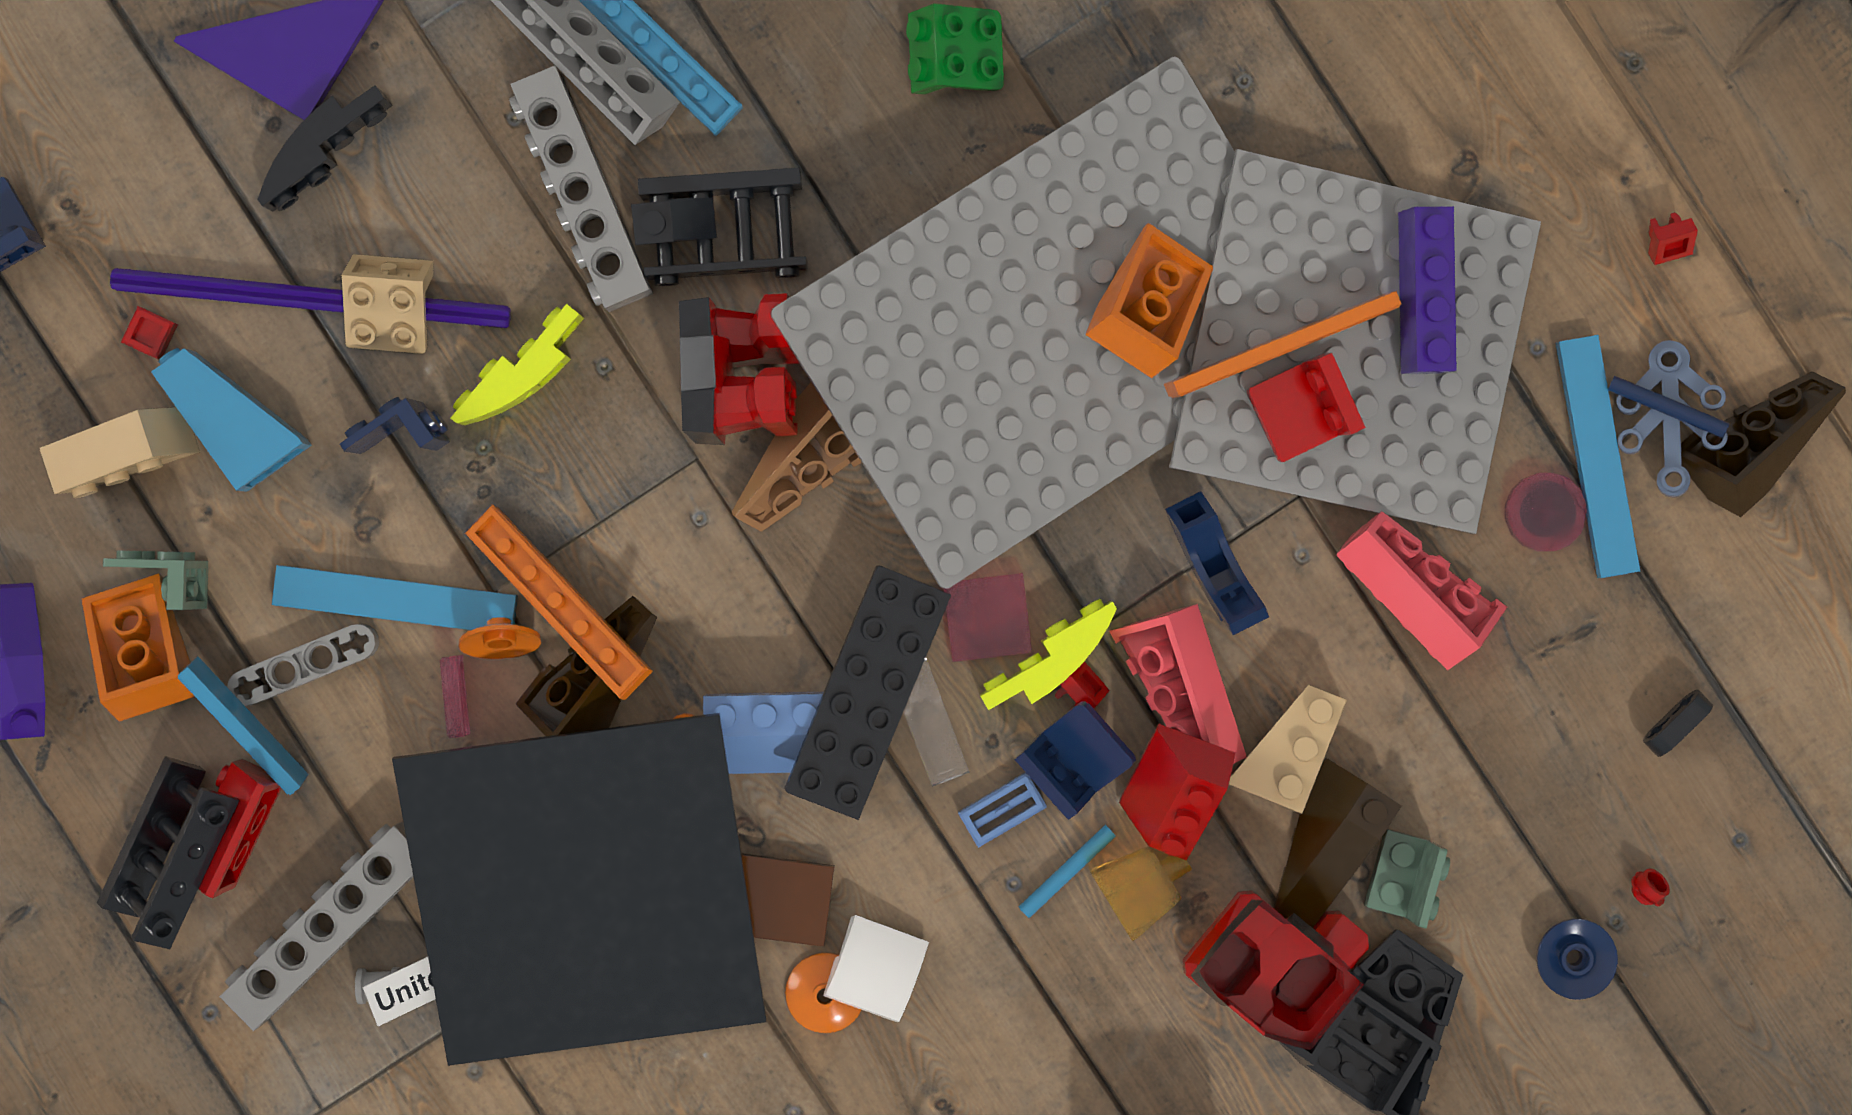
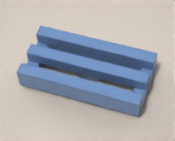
M1024 772L958 811V814L979 848L1047 808L1031 778ZM1025 784L1027 790L972 822L969 817L970 815ZM1031 797L1034 799L1035 804L986 833L979 834L978 828Z

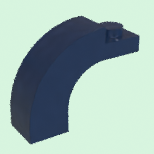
M1200 491L1166 508L1165 510L1174 533L1203 592L1220 621H1224L1232 635L1269 618L1266 606L1241 570L1226 540L1218 516L1203 493Z

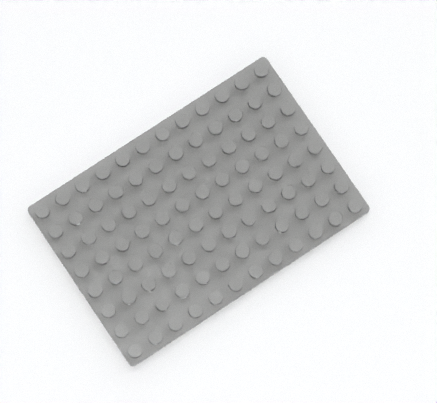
M1171 57L771 310L772 320L784 336L787 344L936 582L942 588H950L1175 440L1184 395L1175 398L1168 397L1164 383L1189 374L1206 288L1178 359L1153 378H1150L1085 334L1098 303L1146 224L1150 223L1210 265L1212 264L1235 151L1182 61L1177 57Z

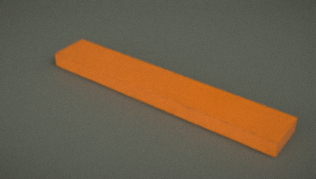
M1394 291L1382 294L1166 382L1164 386L1168 397H1181L1399 308L1401 301L1398 293Z
M492 505L465 533L620 699L626 700L653 672L497 506Z

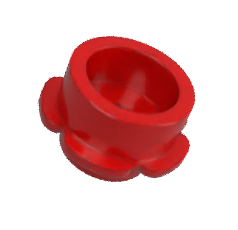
M1648 868L1644 872L1639 871L1631 879L1632 893L1641 904L1661 906L1664 904V898L1670 893L1667 880L1655 869Z

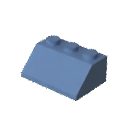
M824 691L706 694L703 696V715L720 713L729 774L791 773Z

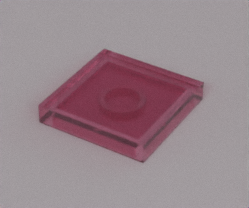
M1023 573L961 580L950 588H944V592L951 594L946 612L952 662L1032 653Z

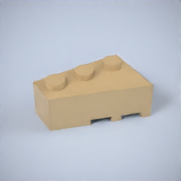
M176 407L135 410L40 448L54 494L72 492L73 498H80L98 492L96 487L104 483L106 486L119 484L130 480L129 475L154 471L163 467V464L200 452L192 428Z
M1308 685L1230 777L1229 785L1302 814L1347 700Z

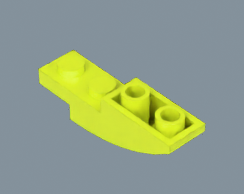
M568 304L562 310L556 307L544 320L542 325L546 329L538 339L530 338L517 353V357L520 360L516 365L504 356L498 361L493 358L485 365L478 376L482 381L472 392L468 389L456 400L453 405L456 412L452 415L451 419L461 425L483 421L518 405L540 390L571 360L559 348L582 322L584 317Z
M1098 599L1080 609L1079 611L1083 617L1068 624L1065 618L1045 629L1048 637L1041 640L1048 653L1047 656L1042 658L1038 652L1018 663L1021 671L1008 678L1003 672L983 684L986 691L979 695L987 709H992L1021 691H1024L1029 702L1033 704L1064 682L1098 645L1117 610L1115 604L1112 601L1103 604L1102 600Z

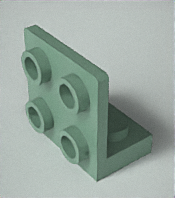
M116 550V558H103V567L168 568L167 576L163 578L161 586L162 598L164 601H167L166 610L207 609L209 561L195 560V552L157 551V559H155V551Z
M1387 829L1382 836L1364 906L1405 917L1416 926L1426 929L1429 920L1433 921L1438 912L1440 900L1436 896L1439 881H1444L1449 872L1450 858L1446 857L1447 849L1430 840Z

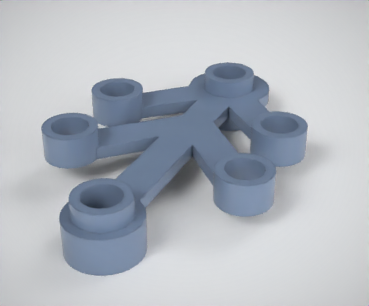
M1668 340L1657 344L1651 350L1648 359L1650 369L1636 385L1652 390L1662 381L1663 396L1689 406L1679 397V380L1700 397L1701 405L1705 409L1716 411L1724 405L1726 399L1725 391L1720 386L1710 385L1689 367L1690 355L1684 345ZM1665 354H1674L1677 357V363L1672 367L1664 366L1661 358ZM1710 391H1716L1720 394L1721 401L1716 405H1710L1705 401V395ZM1617 396V408L1621 413L1632 415L1640 409L1641 404L1639 403L1632 409L1624 408L1621 405L1623 396ZM1650 409L1632 429L1624 430L1619 435L1618 446L1625 454L1639 452L1645 438L1663 421L1665 467L1658 473L1657 487L1667 497L1675 498L1682 496L1690 486V475L1681 466L1680 420ZM1683 422L1702 439V444L1708 450L1717 451L1725 446L1727 433L1720 444L1711 445L1706 440L1709 432ZM1625 436H1636L1639 441L1638 445L1633 449L1624 447L1622 441ZM1670 473H1677L1681 476L1682 482L1677 487H1670L1665 481L1666 476Z

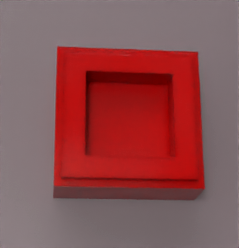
M137 306L121 343L159 360L165 354L178 324Z

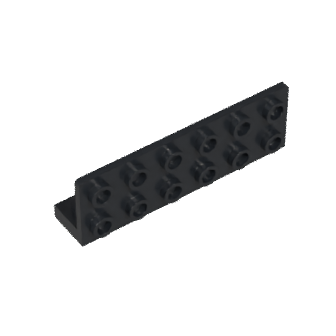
M877 565L875 567L784 787L788 794L859 820L951 594L883 566Z

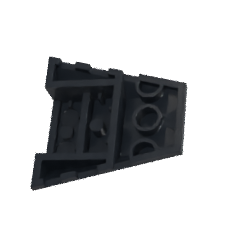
M1395 929L1353 970L1363 980L1364 986L1311 1050L1294 1047L1282 1042L1279 1043L1302 1066L1368 1111L1376 1115H1418L1422 1101H1425L1429 1090V1077L1434 1061H1437L1442 1047L1439 1044L1444 1028L1449 1024L1463 974L1398 929Z

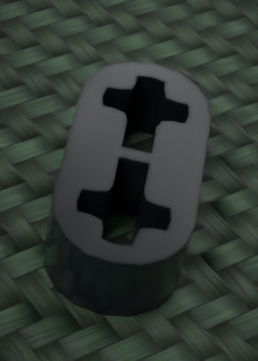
M1699 690L1690 692L1645 735L1643 742L1657 757L1665 755L1710 713L1713 704Z

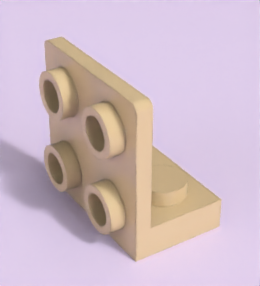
M353 254L342 273L346 346L358 349L425 353L427 349L425 292L433 277V261Z

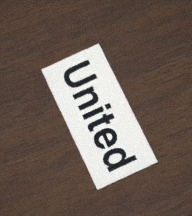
M428 957L363 987L377 1026L436 999Z

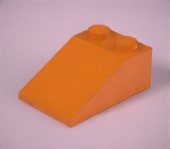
M1150 223L1146 224L1098 303L1085 335L1150 378H1153L1178 359L1211 276L1213 266Z
M159 573L82 598L100 703L119 722L195 697L178 679L179 673L190 663L174 612L173 610H166L167 601L163 600L161 593L163 579Z

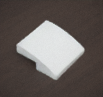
M854 915L850 919L840 955L834 959L823 996L899 1022L913 991L929 942Z

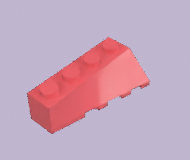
M1382 511L1353 533L1336 554L1346 568L1364 583L1373 596L1392 612L1401 625L1410 631L1428 650L1429 654L1437 659L1447 671L1482 646L1507 608L1498 599L1490 602L1480 594L1482 587L1472 579L1468 578L1462 581L1449 571L1451 563L1442 556L1428 555L1422 550V541Z
M1198 604L1169 611L1109 631L1116 644L1122 643L1130 658L1125 662L1132 675L1138 674L1149 693L1145 699L1151 710H1156L1161 715L1167 727L1235 752L1234 763L1247 758Z

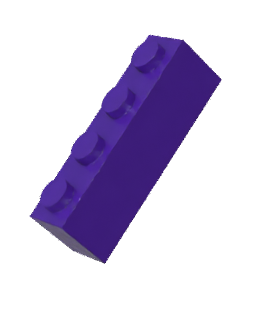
M1454 206L1412 207L1398 212L1401 374L1457 371Z

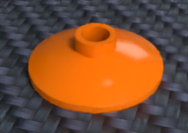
M504 617L489 619L487 625L470 630L459 639V648L463 653L483 659L519 657L535 651L541 645V636L537 631L521 625L511 624V620Z
M825 952L806 957L794 967L786 984V1002L790 1013L799 1024L814 1032L832 1033L840 1031L853 1023L861 1012V1009L833 999L829 1002H822L818 999L817 993L819 990L826 988L834 959L839 956L838 954Z

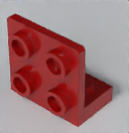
M1333 353L1317 355L1247 389V394L1279 462L1288 461L1337 436L1352 435L1366 428Z

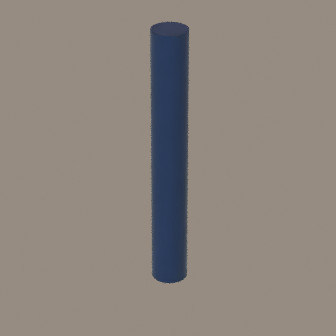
M1617 376L1613 377L1608 391L1721 438H1724L1730 425L1726 421Z

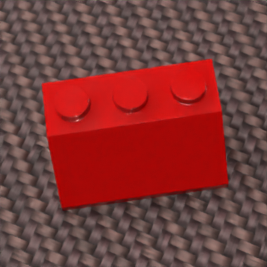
M1158 724L1119 800L1120 805L1149 847L1187 861L1228 789L1235 752Z
M244 759L231 762V765L226 764L219 773L215 786L219 788L218 792L238 798L239 803L199 886V890L212 899L236 887L282 789L263 768Z

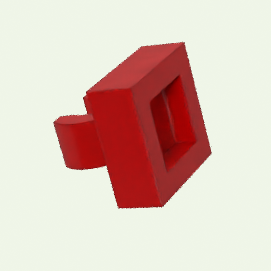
M1674 212L1670 214L1668 225L1659 226L1656 218L1650 220L1648 233L1651 241L1648 254L1654 265L1693 255L1698 229L1692 218L1682 221L1681 217Z
M1084 661L1060 684L1061 687L1056 692L1055 697L1060 699L1064 694H1069L1076 702L1073 707L1085 701L1094 709L1110 690Z

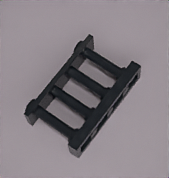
M800 168L639 178V196L643 201L649 200V203L669 201V199L707 198L730 195V200L734 201L738 261L714 263L713 240H696L698 264L674 265L672 242L656 244L658 267H644V276L648 280H655V286L678 285L679 278L761 272H775L776 278L800 276L799 270L808 269L806 256L794 257L790 197L794 196V190H802ZM770 192V197L774 198L778 258L754 260L750 200L754 199V193Z
M167 756L164 757L97 904L105 910L140 917L131 936L133 941L171 949L239 803V799L202 787L198 790L206 771L200 766ZM190 806H192L183 826L181 827ZM175 843L174 846H173V848H172V850H171V852H170V854H169V857H168L166 863L164 864V861H165V859H166V857H167V855H168V853H169V851H170V849H171L172 844ZM157 880V882H156V884H155V887H154V889H153V891H152V893H151V895H150V897H149V899H148V901H147V898H148V896H149V894H150V892H151V889H152V887H153L155 881Z

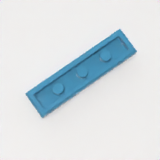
M197 656L179 673L178 679L287 795L293 794L301 787L309 774Z

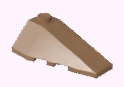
M812 382L795 400L796 416L792 417L793 423H798V434L794 436H774L731 512L735 518L761 532L800 506L802 497L814 488L821 485L824 489L833 483L832 476L849 464L856 467L862 463Z

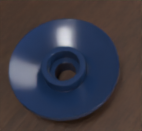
M1568 919L1551 927L1542 937L1537 949L1536 962L1540 977L1553 992L1568 999L1581 1000L1596 996L1611 983L1617 970L1618 955L1614 941L1601 926L1585 919ZM1572 950H1577L1579 952L1578 961L1573 964L1568 963V953Z

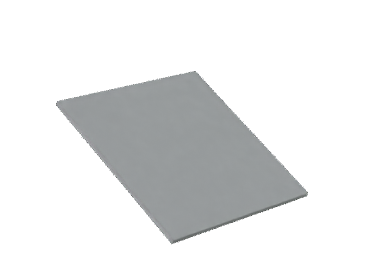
M1236 149L1211 264L1213 270L1206 288L1189 373L1382 294L1397 291L1400 299L1398 212L1412 207L1454 206L1457 371L1440 374H1401L1400 307L1184 395L1169 468L1370 512L1380 513L1382 511L1386 515L1476 534L1541 221ZM1333 353L1366 428L1352 435L1337 436L1288 461L1279 462L1247 394V389L1317 355Z

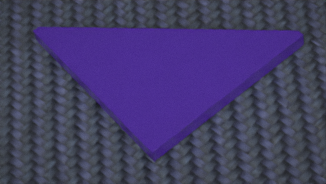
M322 0L176 36L174 42L302 120H305L324 101L384 0Z

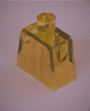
M1145 847L1091 869L1090 873L1129 937L1134 941L1182 899L1172 882L1192 871V868L1188 861L1170 855L1159 862L1150 847Z

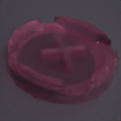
M1535 473L1521 479L1510 490L1505 503V522L1510 534L1522 546L1534 551H1557L1569 546L1581 534L1585 525L1583 523L1585 521V514H1587V508L1581 490L1569 478L1555 473Z

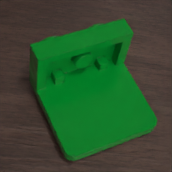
M933 3L908 13V23L906 26L910 53L908 76L911 80L912 94L925 95L945 87L996 91L1003 87L1001 15L997 10Z

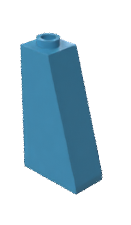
M179 348L173 349L163 355L158 361L160 366L151 371L236 491H249L312 446L306 437L195 351L185 348L182 350Z

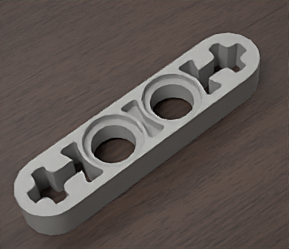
M350 625L236 672L229 679L227 688L244 706L258 704L368 659L378 650L379 636L375 629L369 625ZM356 631L360 636L367 635L369 642L364 644L365 652L362 653L359 648L343 652L347 657V660L343 662L341 649L334 639L339 637V645H344L355 639L354 632ZM321 645L329 648L333 656L331 664L325 669L318 668L312 662V652ZM281 661H288L295 668V677L288 684L279 682L275 677V667ZM264 668L265 676L261 673L260 669ZM244 677L247 681H255L265 677L273 690L268 691V684L259 686L252 690L253 697L250 698L249 694H241L239 687L244 685Z

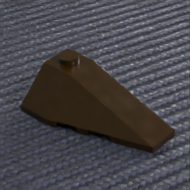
M1812 371L1771 391L1769 399L1751 408L1743 405L1733 410L1734 416L1724 420L1730 423L1726 432L1727 442L1722 449L1717 451L1708 450L1702 444V439L1693 432L1681 443V466L1689 472L1690 478L1709 501L1742 517L1771 490L1844 396L1846 388ZM1708 433L1706 436L1707 442L1711 445H1718L1723 439L1711 433Z
M632 596L604 620L640 657L657 616L639 599ZM572 647L568 649L570 656L556 667L549 664L543 669L516 702L518 708L545 736L609 728L622 700Z
M1325 758L1303 813L1299 814L1297 826L1294 828L1291 839L1292 845L1287 864L1283 870L1274 909L1285 919L1292 913H1295L1313 928L1380 841L1402 806L1365 781Z

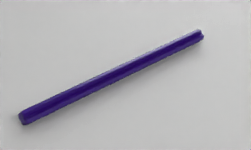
M121 268L113 269L110 276V286L116 291L344 313L343 291L339 289ZM425 298L426 321L499 328L509 327L511 321V309L505 305Z

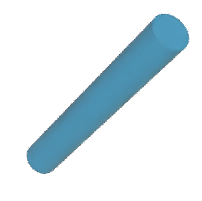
M1105 824L1019 905V909L1030 918L1107 846L1116 835Z

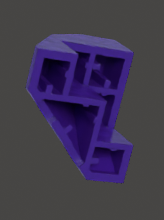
M33 583L0 584V740L44 737L46 703L44 667Z

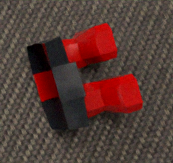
M788 293L765 294L755 314L717 308L709 297L679 301L682 431L695 444L725 445L726 435L760 427L767 429L776 436H794L798 434V423H793L792 417L796 416V383L785 367L764 368L756 377L735 376L734 374L735 367L799 363L784 336L771 318V310L790 298Z
M1239 891L1183 958V968L1185 975L1220 1005L1230 1007L1263 1036L1294 1047L1311 1050L1364 986L1363 980L1352 968L1369 949L1368 935L1338 910L1326 911L1312 928L1295 913H1292L1285 919L1254 891Z

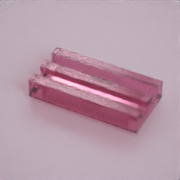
M463 655L442 657L440 669L447 736L449 738L464 737L470 735Z

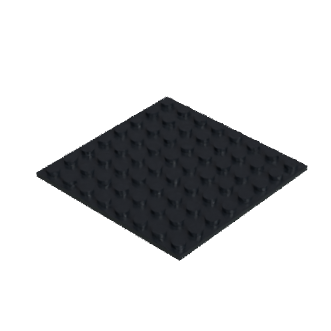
M720 713L392 758L448 1066L767 1022Z

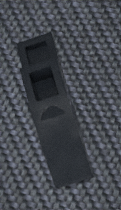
M374 85L345 107L332 95L316 108L297 127L274 159L257 199L260 204L272 212L276 209L283 211L292 206L299 199L297 194L309 185L313 188L324 183L331 176L330 170L337 166L328 152L332 149L338 151L348 146L355 138L353 134L365 125L369 128L381 122L387 116L386 110L393 106L386 95Z

